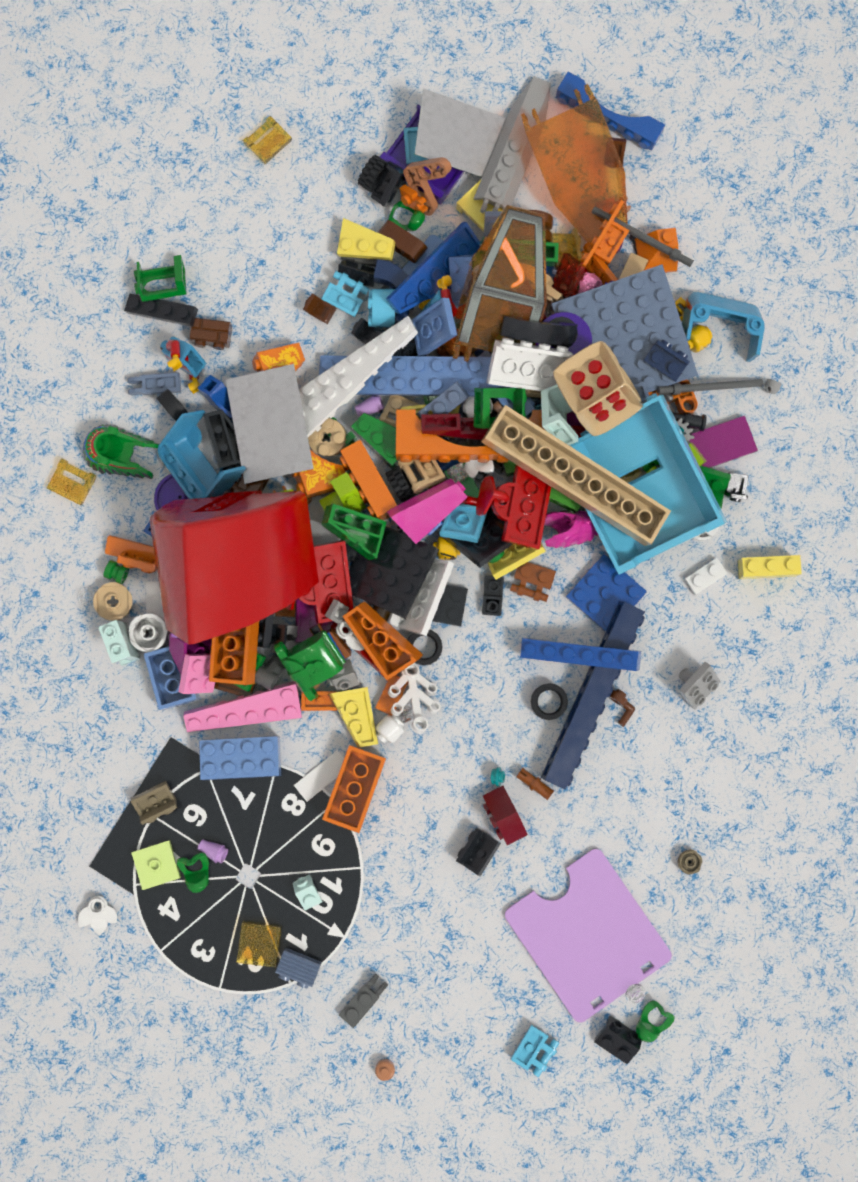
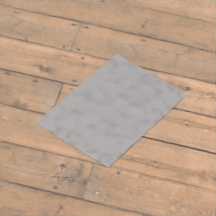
M423 88L415 155L427 159L444 157L451 163V167L483 177L507 118Z
M294 364L226 379L241 466L246 468L243 472L244 484L314 469Z

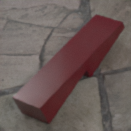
M421 414L422 434L482 440L489 429L475 428L474 418H460V414Z

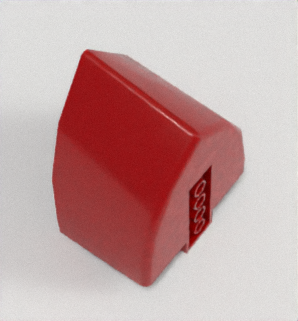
M261 490L224 493L219 497L174 500L162 506L150 517L166 630L187 644H196L250 626L286 608L319 583L307 497L302 491L262 494Z

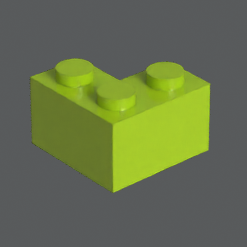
M347 472L331 480L330 482L335 492L319 500L324 511L326 506L331 504L361 512L366 508Z

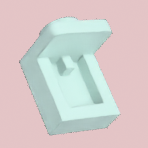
M310 875L300 877L297 881L293 882L295 895L304 910L322 903L321 896L314 886Z

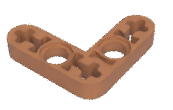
M444 157L412 162L403 170L409 187L417 191L419 197L422 196L427 200L424 205L428 207V210L424 214L428 216L437 210L438 203L427 180L443 178L452 168L451 163ZM424 166L430 170L431 174L425 171ZM417 186H420L421 188H423L424 193L421 192V191L418 189Z

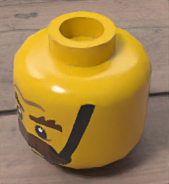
M441 536L438 537L437 542L433 543V546L439 549L437 553L438 559L455 560L457 555H460V551Z

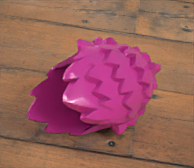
M564 510L546 514L544 526L552 527L558 532L557 535L545 541L547 547L566 548L575 544L580 545L586 541L591 542L594 535L598 536L586 511L573 512L571 510Z

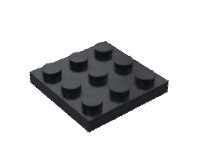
M492 507L487 511L478 543L443 537L479 568L513 545L512 543L501 541L505 521L499 519L494 514Z

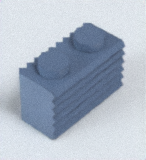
M285 948L275 973L279 974L278 977L285 981L295 980L298 986L307 989L308 986H313L322 962Z

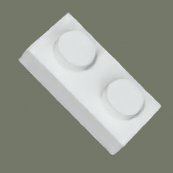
M715 558L684 580L694 595H696L728 573L718 558Z

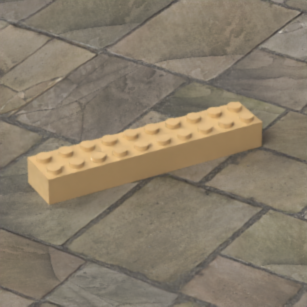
M506 405L501 408L481 441L644 546L653 543L671 512L668 508Z

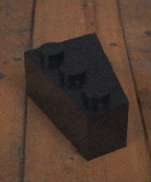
M223 409L204 414L205 426L219 472L241 467L234 425Z

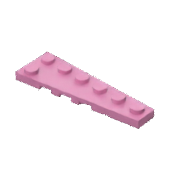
M292 681L274 686L271 691L260 690L245 697L242 695L234 700H224L213 705L185 711L183 716L187 732L297 719L302 718L298 687Z

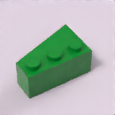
M363 413L351 426L352 432L393 469L398 465L399 461L396 460V427Z
M331 504L325 508L321 525L341 540H344L346 544L368 560L377 559L387 521Z

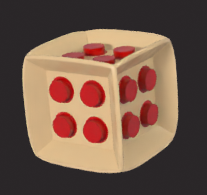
M603 341L587 346L561 363L553 371L555 381L566 402L576 414L582 426L592 436L608 432L635 415L643 407L642 400L627 373L619 365L612 350Z

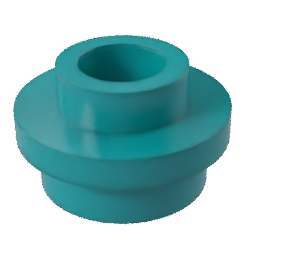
M497 767L491 771V783L500 787L501 783L505 782V772L502 771L501 767Z

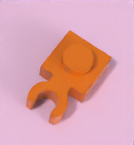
M405 184L399 188L401 201L405 206L413 210L417 209L422 213L428 210V207L424 205L427 200L422 196L419 197L417 191Z

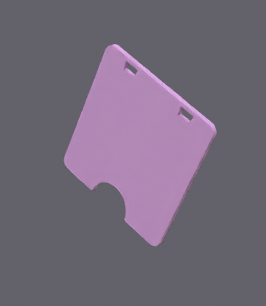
M599 849L590 850L566 867L570 884L566 894L561 898L547 900L537 895L533 890L505 911V918L571 1016L580 1023L589 1019L668 963L672 957L667 945ZM650 961L653 966L643 973L640 967ZM600 996L604 1001L593 1008L590 1002Z

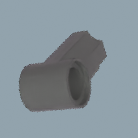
M273 655L264 667L261 666L255 674V683L270 691L274 688L279 676L285 670L278 655Z

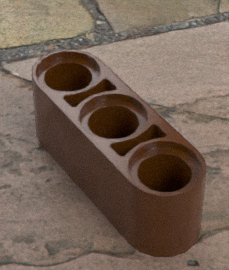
M387 220L377 232L393 239L396 242L395 251L413 263H416L428 249L420 239L390 220Z

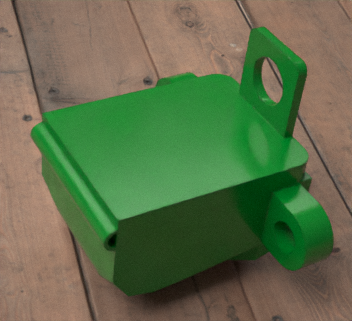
M325 630L318 632L289 650L282 641L274 645V650L287 670V674L309 701L318 698L314 686L338 674L346 662Z

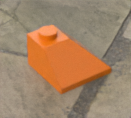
M676 228L659 229L647 234L672 249H678ZM635 238L637 255L648 259L644 270L663 264L665 273L677 271L678 260L676 262L669 258V255Z

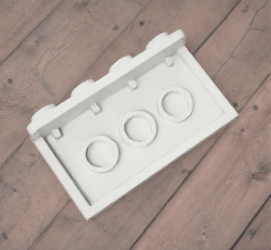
M502 338V341L495 340L487 383L542 391L557 384L553 371L561 363L573 356V353L569 352V348L564 346H557L555 349L543 343L535 346L532 345V342L528 341L514 343V340L509 338Z
M435 558L406 619L390 613L388 623L401 630L427 636L454 563Z

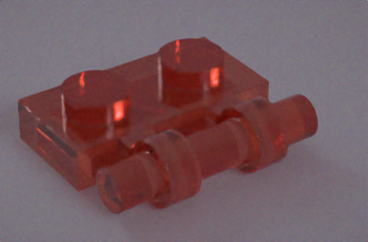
M564 252L551 287L561 293L562 296H566V299L577 295V287L579 282L583 280L585 266L578 264L579 261L570 253Z

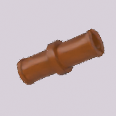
M524 768L516 776V778L528 785L531 791H536L546 800L554 792V790L540 781L541 778H536Z

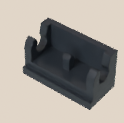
M389 161L375 191H373L370 197L383 207L391 205L405 178L403 174L404 169Z

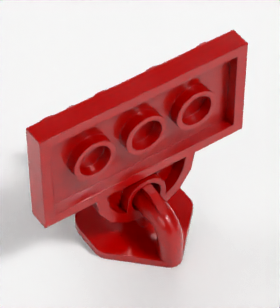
M516 465L513 483L508 482L496 488L494 478L492 476L485 477L481 483L478 498L468 496L462 503L476 506V514L478 516L485 515L488 509L492 507L494 514L499 519L505 521L501 541L539 550L551 486Z
M344 540L314 545L319 583L298 599L305 604L314 605L315 619L318 624L332 621L325 617V614L334 599L349 607L348 612L354 609L346 543ZM295 601L287 606L286 609L293 610Z

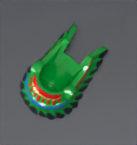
M102 424L94 427L86 436L83 442L84 460L87 461L89 467L99 471L101 474L107 472L109 475L117 474L126 477L131 475L134 478L139 477L143 479L147 477L152 479L153 473L137 463L130 462L135 446L158 448L159 444L153 440L126 432L116 425Z

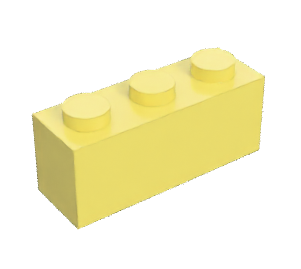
M800 555L748 557L738 560L739 579L797 577L802 574Z

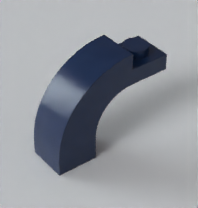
M377 259L373 277L374 283L396 289L408 277L399 266ZM409 310L401 314L397 313L395 324L409 316Z

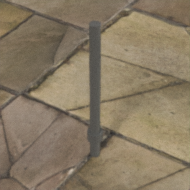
M596 206L592 210V214L603 220L609 221L612 216ZM615 217L614 221L630 230L628 232L630 235L669 255V258L676 262L678 260L688 267H691L694 260L681 254L682 251L670 248Z
M754 379L685 385L675 383L670 386H658L656 391L657 394L671 393V395H680L681 392L762 387L763 380Z

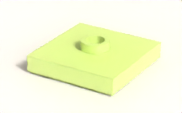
M170 840L131 852L142 890L181 878Z

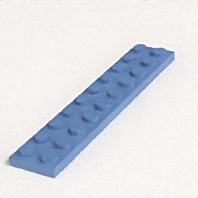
M320 356L319 375L347 356ZM392 356L388 363L385 362L377 370L378 373L375 376L371 375L364 382L365 386L356 395L439 396L458 381L469 396H474V388H505V386L487 383L491 357Z

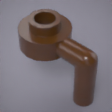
M616 689V691H612L608 698L626 709L618 721V724L624 727L634 713L635 707L625 698L627 695L623 691Z

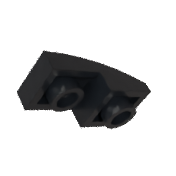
M485 575L482 615L501 616L504 576L496 580L493 575Z

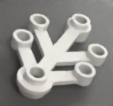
M413 663L401 671L402 676L395 685L390 686L388 695L392 698L398 697L401 688L408 681L409 689L398 703L393 704L391 713L394 716L401 715L404 706L411 699L414 716L411 727L415 733L422 734L426 731L429 724L427 719L422 717L419 700L428 706V711L431 714L438 713L441 705L439 702L433 701L428 697L433 696L437 692L436 684L430 683L420 675L418 665ZM416 682L425 688V693L417 688ZM428 687L433 688L434 692H431ZM391 689H395L397 693H393ZM431 705H435L437 710H434ZM394 707H398L400 712H397ZM416 724H419L422 729L417 728Z

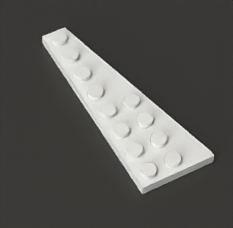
M409 316L299 388L308 437L315 430L318 432L322 428L321 425L329 417L332 418L341 405L347 404L365 386L364 382L371 375L375 376L378 373L377 370L385 362L388 363L397 350L403 349L418 334Z

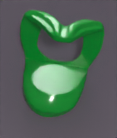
M399 201L392 208L388 220L406 231L414 232L423 224L425 214L417 209L413 210L405 206L402 201ZM398 207L405 208L413 213L408 224L403 225L393 218Z
M199 853L190 860L184 857L177 859L178 868L185 876L187 888L193 893L203 891L209 883V859L207 855ZM198 859H200L203 866L198 871H190L185 867V865H193Z
M652 1000L642 1010L641 1017L636 1025V1033L643 1042H653L662 1031L672 1025L675 1016L670 1012H665L657 1001ZM656 1007L664 1017H667L661 1026H654L648 1020V1014Z

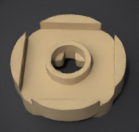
M328 418L321 425L322 428L318 432L315 430L308 437L311 449L315 453L331 457L339 454L340 450L344 449L346 431L338 421ZM325 433H331L330 442L323 441Z
M116 582L102 585L93 597L94 609L100 617L108 621L121 620L126 617L133 604L132 595L129 590ZM112 596L119 600L115 607H111V604L107 603L108 600H111Z

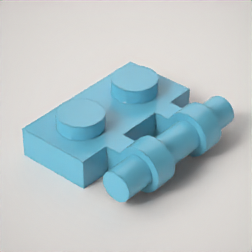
M335 271L333 278L339 280L337 286L329 283L322 300L355 317L363 302L357 295L359 292L366 295L369 288L364 286V283L356 282L349 278L348 274ZM344 284L354 289L352 294L342 289Z
M531 1024L510 1059L527 1071L531 1064L536 1067L532 1073L539 1077L542 1071L545 1072L547 1069V1063L556 1054V1048L560 1042L553 1038L550 1044L545 1043L549 1037L548 1034ZM543 1049L545 1053L539 1060L536 1058V1056L538 1055L539 1051Z

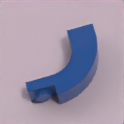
M209 375L198 387V390L217 410L223 409L233 423L227 388L223 382Z

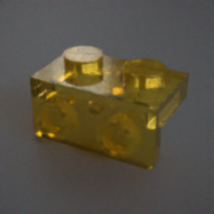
M573 228L571 234L553 233L552 242L559 243L558 262L555 264V270H578L581 264L580 260L584 255L580 249L581 236L578 235V229Z

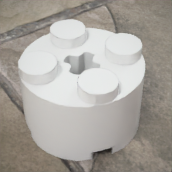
M143 614L137 616L131 622L129 637L131 644L136 649L148 653L165 648L169 644V633L171 632L166 630L165 619L155 614ZM148 630L152 631V637H150L147 633Z

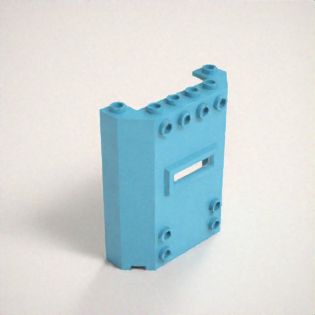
M655 393L645 398L647 402L642 404L643 407L635 415L608 432L592 436L586 430L580 433L579 442L569 445L619 478L657 459L661 466L628 483L671 510L651 545H642L586 509L618 574H622L636 567L641 562L727 522L663 394L657 396Z

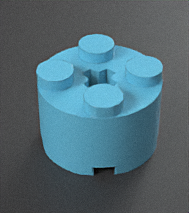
M369 289V327H392L395 325V310L386 300L395 289Z

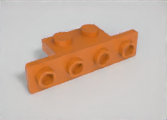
M621 200L619 204L615 203L609 212L612 215L609 221L604 220L600 227L602 233L599 237L595 235L590 244L593 248L590 253L585 252L580 260L583 263L580 269L583 271L593 255L607 264H610L630 231L614 221L625 201Z
M112 535L107 537L105 554L118 557L117 563L123 564V567L139 568L145 573H152L157 570L153 546Z

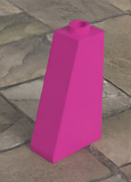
M450 478L399 504L387 513L412 541L417 544L468 497L464 493L466 488L459 481L455 483Z

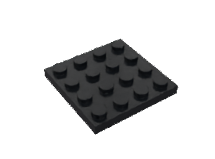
M385 526L377 559L368 560L357 552L349 568L352 595L406 619L439 549L422 541L415 544L408 535Z

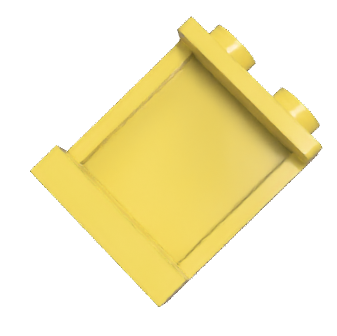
M480 180L457 201L456 209L461 214L465 213L484 232L485 212L484 214L480 212L484 201L483 199L474 200L481 182ZM487 204L486 211H492L495 206Z

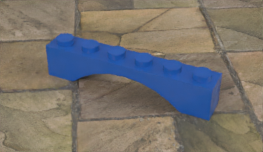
M569 71L557 89L555 98L561 104L573 107L576 112L589 116L596 123H602L610 131L622 134L627 140H633L643 149L652 151L663 133L665 124L651 116L628 117L608 110L592 96L585 81Z
M522 638L520 658L639 671L642 651Z

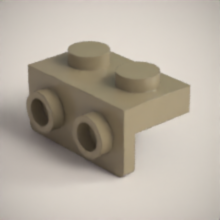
M166 781L131 798V803L140 816V823L142 825L152 823L158 817L170 814L177 808V799Z

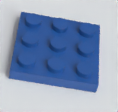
M603 554L569 592L566 598L606 632L619 601L635 606L647 591L627 573L618 574L612 561Z

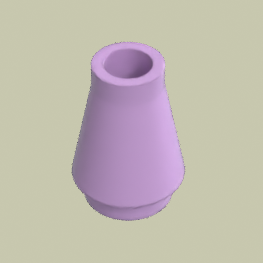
M372 395L355 406L358 416H361L363 413H381V410L384 409L380 395Z
M202 839L198 845V850L205 853L215 863H222L228 854V849L222 844Z

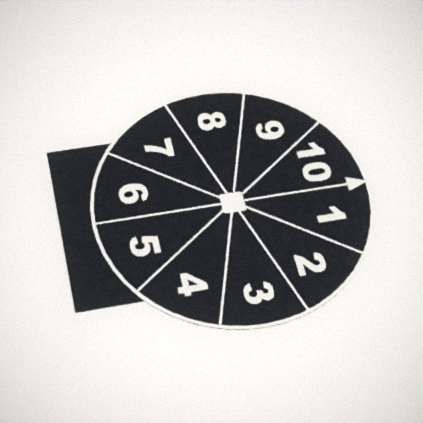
M172 737L134 796L166 781L177 799V808L170 814L158 817L152 823L142 825L140 823V816L130 801L89 866L134 895L139 918L146 934L154 947L170 965L198 984L233 994L273 992L297 983V981L292 979L289 981L282 980L278 977L279 974L275 973L285 948L321 961L320 968L327 963L343 944L355 922L361 903L364 883L363 859L356 832L322 820L331 796L325 788L306 802L294 786L306 775L282 764L281 776L200 780V755ZM202 839L225 845V848L228 849V854L222 863H215L208 857L209 883L203 891L193 893L187 888L185 876L180 869L181 878L142 890L131 853L169 840L176 862L178 858L184 857L190 860L196 854L202 853L198 850V845ZM200 859L191 866L185 865L190 871H198L203 867ZM244 864L250 865L261 873L252 889L236 880ZM310 875L314 886L321 896L322 903L304 910L295 895L293 882L297 881L300 877Z

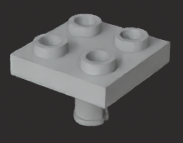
M704 662L694 674L687 668L680 672V679L686 683L679 691L689 706L695 710L705 702L706 697L711 692L717 689L721 681L711 665Z

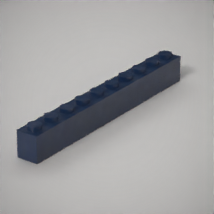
M619 601L599 647L629 649L630 644H633L636 640L638 626L640 627L644 622L645 617L643 615L645 611L626 602ZM590 666L540 778L565 790L567 786L571 785L573 781L572 774L581 763L580 756L589 745L588 738L597 727L596 720L605 709L604 702L611 695L613 682L618 679L621 669Z

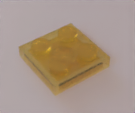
M242 922L237 963L276 968L282 927Z

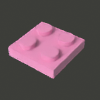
M211 653L185 654L178 692L182 694L213 693L215 682H209Z

